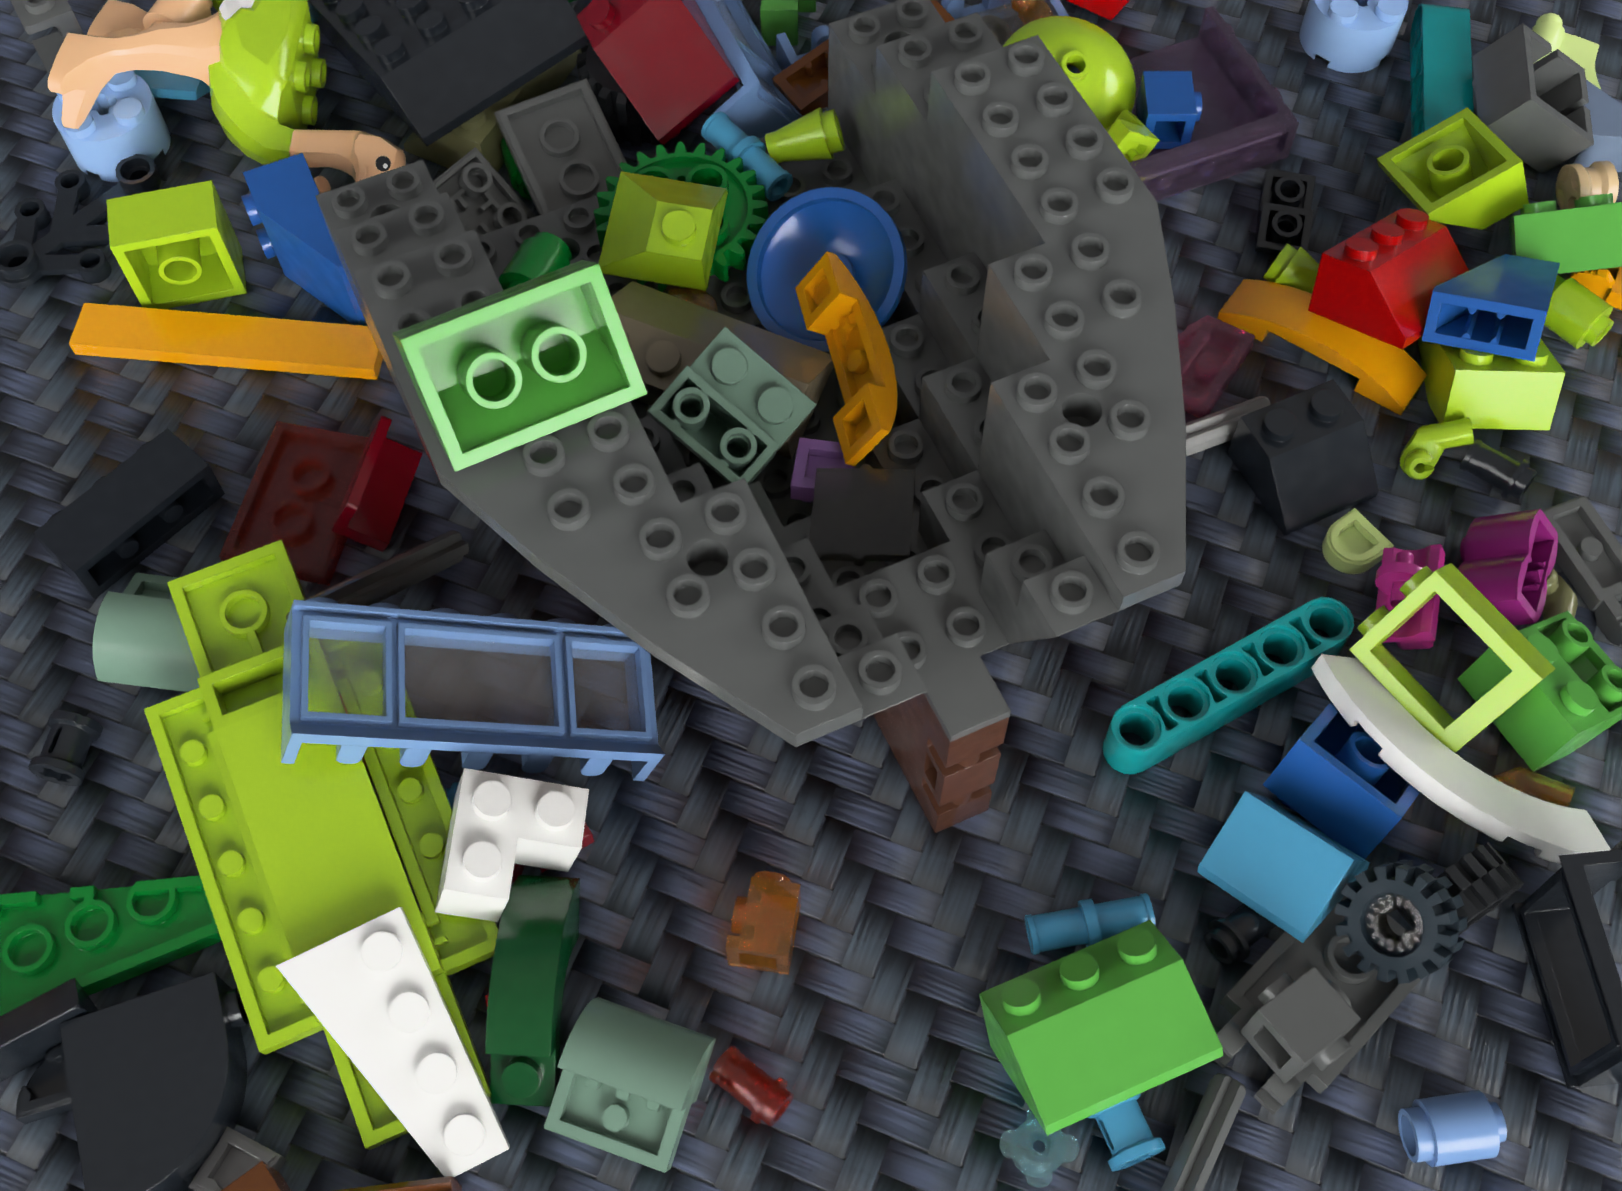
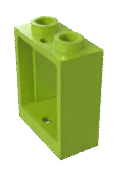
M1452 563L1434 572L1428 566H1425L1414 574L1399 589L1406 598L1391 611L1383 605L1357 627L1363 637L1349 649L1427 731L1454 753L1556 669ZM1436 594L1512 670L1510 674L1456 720L1445 711L1382 645L1384 641Z

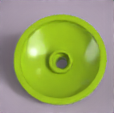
M1048 16L1025 24L1013 33L1004 44V46L1038 35L1105 129L1112 125L1123 110L1132 112L1136 98V80L1131 62L1121 45L1099 26L1076 17ZM1067 65L1075 66L1079 69L1080 73L1071 72Z

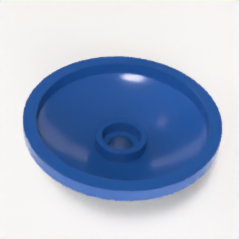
M841 187L809 190L782 204L771 214L759 230L750 250L747 264V289L750 302L763 326L769 332L829 354L830 351L825 335L807 330L795 287L827 251L836 254L850 271L868 299L881 328L887 323L897 308L907 278L906 247L895 221L887 211L870 197Z

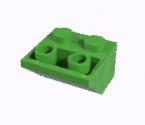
M1613 193L1580 197L1579 200H1574L1575 208L1557 210L1556 201L1525 204L1520 209V215H1515L1509 219L1512 255L1560 263L1558 274L1622 267V202L1613 203Z
M1569 611L1518 630L1556 669L1493 721L1494 725L1533 772L1568 756L1622 719V669L1612 662L1593 640L1589 629L1577 621ZM1489 647L1457 679L1477 702L1510 674L1512 670Z

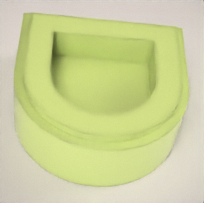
M1356 508L1335 521L1328 529L1322 542V552L1326 561L1336 570L1347 574L1366 572L1382 560L1384 548L1394 547Z

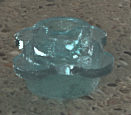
M1030 1109L1026 1114V1121L1016 1130L1005 1131L999 1142L1000 1151L1003 1156L1011 1158L1015 1166L1025 1174L1027 1183L1036 1188L1048 1186L1052 1181V1173L1062 1163L1073 1162L1079 1153V1144L1074 1136L1064 1134L1061 1130L1046 1135ZM1037 1140L1045 1144V1150L1041 1153L1036 1152L1033 1148V1143Z

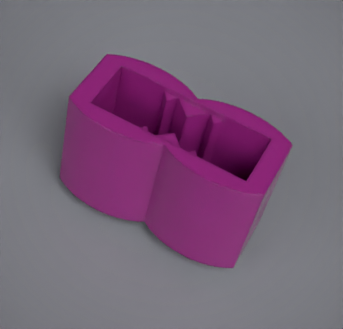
M1541 508L1477 517L1472 521L1467 535L1461 541L1460 553L1463 563L1459 566L1458 570L1512 625L1535 624L1541 617L1545 606L1547 577L1551 573L1557 557L1558 532Z

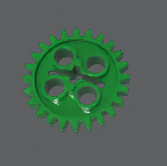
M678 142L675 153L668 154L660 144L656 146L657 157L650 159L639 151L636 153L638 161L636 167L623 162L619 164L620 172L727 188L728 195L710 276L716 275L720 280L727 282L729 281V266L742 271L746 269L745 255L750 254L759 230L769 217L764 185H757L755 170L743 171L742 158L738 157L726 163L725 149L723 148L709 156L706 155L705 143H700L694 152L691 153L686 152L683 142ZM607 176L605 179L607 191L598 192L597 194L599 208L594 210L600 247L603 246L619 180L618 177ZM637 280V283L642 285L648 282L643 280ZM657 283L658 291L661 292L668 286L667 284ZM678 286L681 293H686L687 288Z

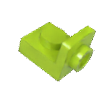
M1123 110L1112 125L1105 129L1135 171L1160 141L1132 112Z

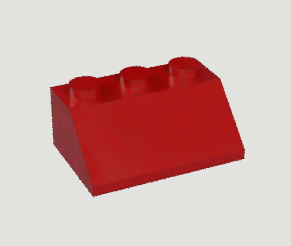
M1412 208L1399 209L1322 253L1308 311L1403 350L1423 336L1434 287L1469 271L1447 226L1429 220L1428 214Z

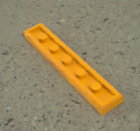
M95 303L83 304L69 341V345L75 355L378 380L383 361L381 352L377 348L368 326Z

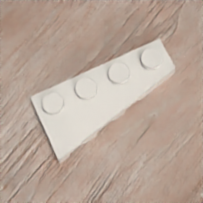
M398 907L276 966L444 1177H456L510 1148V1144L403 907Z

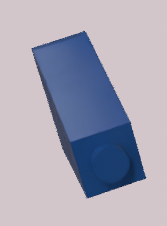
M1504 254L1435 286L1432 292L1422 341L1534 362L1560 263Z

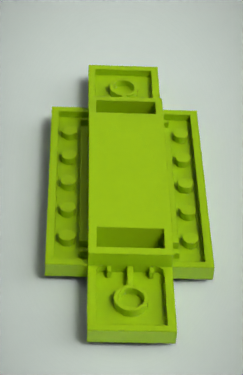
M282 539L167 582L200 675L197 678L199 688L144 709L259 1052L267 1055L324 1030L365 1149H374L409 1133L276 967L398 907H403L487 1096L490 1097V1085L448 976L494 957L499 927L497 922L435 913L452 807L431 753L426 762L418 767H405L400 764V748L367 747L363 756L422 910L421 912L363 759L354 764L339 763L336 761V745L302 743L294 764L281 763L284 628L287 622L286 615L291 610L293 600L306 599L289 552ZM309 639L308 711L345 713L338 695L340 693L347 714L383 716V645ZM405 689V717L417 718Z

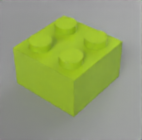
M212 180L106 199L110 249L142 307L169 309L247 294L242 247Z

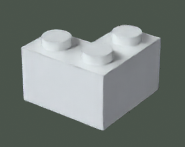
M464 768L454 797L435 913L498 922L509 900L514 864L568 872L582 848L589 789Z

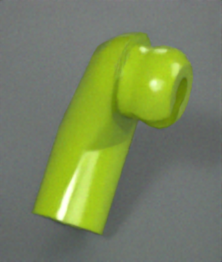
M1470 418L1423 425L1416 429L1401 452L1400 466L1402 471L1415 480L1428 478L1433 473L1434 467L1445 449L1473 444L1474 435Z

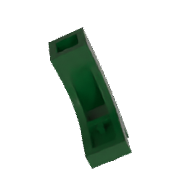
M518 875L510 889L509 900L502 913L496 939L487 1006L485 1054H491V1104L551 1106L560 1077V1068H557L560 1060V1028L564 984L570 955L579 937L580 878Z

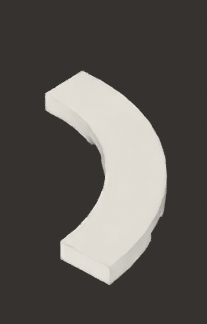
M1321 654L1311 667L1324 692L1345 721L1351 727L1359 723L1383 748L1378 756L1411 786L1464 823L1501 842L1507 837L1513 838L1535 848L1534 853L1536 857L1559 864L1561 862L1558 855L1611 850L1587 810L1565 807L1527 795L1498 781L1465 761L1427 731L1357 658Z

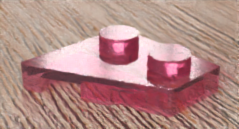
M1209 315L1188 325L1185 331L1178 334L1185 412L1198 418L1209 415L1252 350L1255 335Z

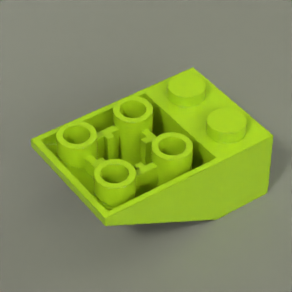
M1422 337L1418 339L1422 369L1427 374L1424 380L1427 401L1439 423L1469 417L1472 429L1550 431L1566 372L1541 338L1534 362L1422 341Z

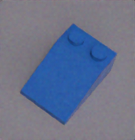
M303 153L243 172L250 193L241 196L252 225L255 226L261 223L264 225L263 228L255 231L266 258L270 259L277 256L283 273L287 278L352 325L368 326L331 240L315 196L320 193Z
M1332 702L1321 712L1263 783V786L1275 794L1286 807L1298 812L1328 837L1363 859L1367 858L1402 819L1420 793L1378 756L1383 748L1358 723L1356 726L1351 727Z

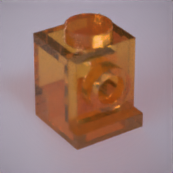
M760 871L755 873L754 877L751 876L748 897L737 896L735 901L731 933L741 935L727 936L725 947L728 965L789 975L801 908V884L791 883L790 878L770 871Z

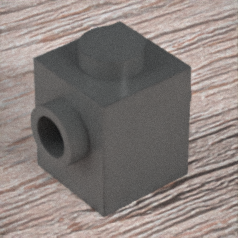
M1314 966L1296 981L1288 973H1285L1268 986L1258 996L1263 1006L1257 1010L1240 1031L1281 1081L1286 1084L1312 1062L1322 1072L1352 1046L1344 1036L1361 1018L1351 1008L1350 1000L1345 992L1334 982L1326 980Z

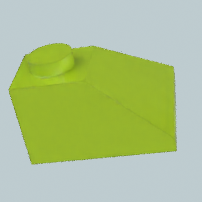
M1468 107L1377 158L1378 166L1420 211L1428 214L1429 220L1483 230L1523 208V205L1529 204L1523 161Z
M621 171L599 259L602 273L706 291L728 195L727 188Z

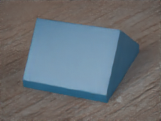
M1245 791L1200 862L1197 873L1304 943L1333 910L1336 903L1340 902L1344 897L1341 892L1346 884L1356 881L1355 876L1367 870L1370 862L1334 841L1269 798Z

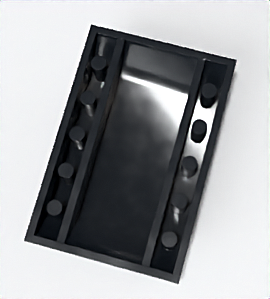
M307 0L310 16L314 24L319 25L320 31L426 146L431 145L590 43L576 17L577 14L567 0Z

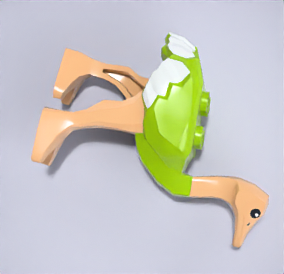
M108 0L90 25L87 35L68 33L48 77L50 92L62 94V124L65 128L79 129L87 118L100 91L116 73L132 70H155L189 76L205 82L210 88L212 110L228 139L247 157L262 165L303 153L309 168L330 167L351 175L356 182L406 165L404 151L384 137L356 130H307L308 125L314 126L316 124L318 115L316 90L317 88H324L327 77L326 60L318 57L320 28L319 25L312 24L307 0H223L219 11L207 18L191 23L162 22L146 30L143 26V18L147 14L146 11L134 4Z

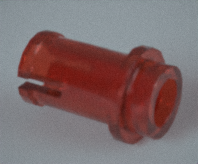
M734 1045L729 1047L720 1056L713 1066L715 1070L709 1074L711 1082L718 1084L752 1112L750 1119L756 1124L763 1121L768 1126H773L786 1112L794 1097V1094L786 1089L788 1081L782 1077L774 1080L740 1053V1050Z

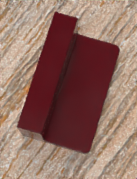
M381 415L365 443L331 531L381 552L386 549L390 542L423 454L386 438L392 419Z

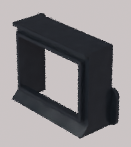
M1622 840L1609 851L1558 855L1562 867L1523 903H1514L1512 905L1567 1089L1622 1083V983L1593 897L1607 883L1616 881L1622 876Z

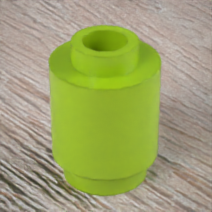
M1557 274L1544 326L1576 349L1582 347L1585 343L1593 347L1612 328L1614 321L1609 316L1613 307L1575 279L1569 278L1565 280Z

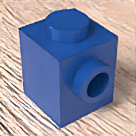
M1143 71L1135 105L1136 117L1160 140L1153 149L1189 148L1195 122H1199L1202 113L1201 92H1194L1192 71Z

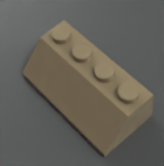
M634 281L611 296L648 393L635 400L651 406L684 368L692 365L724 327L728 328L815 404L818 403L834 367L829 353ZM814 410L776 454L793 459L798 447L799 438H802Z

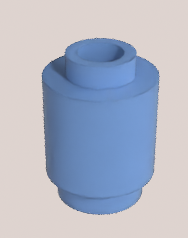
M1479 1090L1415 1099L1412 1107L1401 1108L1398 1113L1400 1138L1407 1156L1413 1163L1425 1161L1430 1167L1495 1158L1499 1153L1500 1143L1505 1142L1507 1138L1506 1122L1500 1107L1494 1101L1489 1102L1486 1096Z

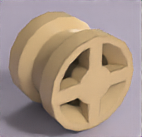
M1605 160L1595 161L1585 168L1581 164H1566L1561 168L1556 181V198L1561 210L1575 208L1574 200L1592 195L1613 193V203H1615L1619 192V179L1615 166L1610 161Z

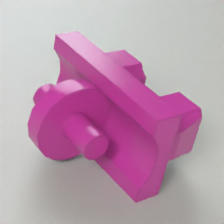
M1429 545L1419 550H1402L1394 547L1384 548L1382 565L1378 568L1375 579L1376 587L1378 588L1376 610L1383 605L1389 611L1394 609L1406 598L1399 589L1423 567L1428 566L1433 572L1443 567L1445 551L1442 545ZM1436 594L1383 643L1396 642L1402 650L1429 649L1433 647L1436 640L1440 596Z

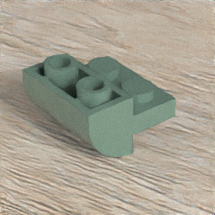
M724 327L690 367L686 366L648 409L647 415L727 483L730 484L745 478L749 486L814 410L817 404L728 328Z
M135 573L123 593L107 592L99 608L93 634V664L98 681L189 692L199 688L197 678L200 675L167 582L177 579V577Z
M599 997L592 999L577 1019L560 1057L557 1068L563 1070L544 1129L666 1173L672 1167L691 1104L697 1101L716 1038Z

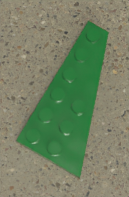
M200 875L136 881L133 886L97 889L94 885L71 887L70 892L41 895L37 891L0 894V1016L73 978L77 979L89 996L222 942Z

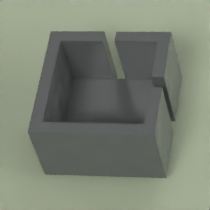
M1524 23L1473 56L1474 79L1472 86L1477 100V117L1523 162L1543 174L1594 145L1590 110L1584 106L1589 103L1585 69L1560 50L1556 49L1552 52L1551 44Z

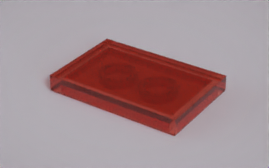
M277 421L219 555L220 559L225 561L282 539L299 580L329 585L347 541V537L331 531L368 437Z

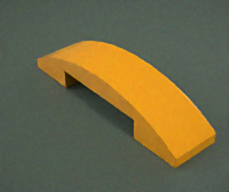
M827 251L795 287L807 330L825 335L845 405L834 415L833 422L845 464L856 466L892 429L897 411V380L887 340L868 299L839 257Z
M1243 279L1219 311L1217 319L1261 342L1271 332L1357 377L1359 381L1354 389L1355 392L1400 416L1427 377L1425 371L1404 349L1402 350L1308 311L1312 294L1291 286L1262 280Z

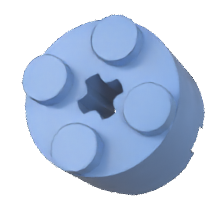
M1309 0L1299 33L1301 45L1312 59H1315L1317 54L1328 60L1327 68L1343 73L1370 71L1379 66L1381 59L1385 56L1388 57L1408 9L1409 1Z
M134 70L116 73L100 91L87 118L79 129L65 128L63 126L62 94L56 93L57 97L52 107L54 123L77 166L87 175V171L98 174L102 181L119 182L115 169L121 160L135 154L146 155L154 160L162 149L166 155L171 143L169 129L148 84L144 79L135 74Z

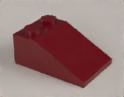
M592 0L588 6L576 15L593 50L656 139L663 145L740 81L695 0Z

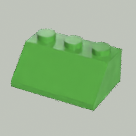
M578 261L392 333L418 397L455 472L648 394L600 265L595 262Z
M1151 920L979 993L990 1047L1046 1135L1052 1134L1223 1056L1222 1045L1183 959Z

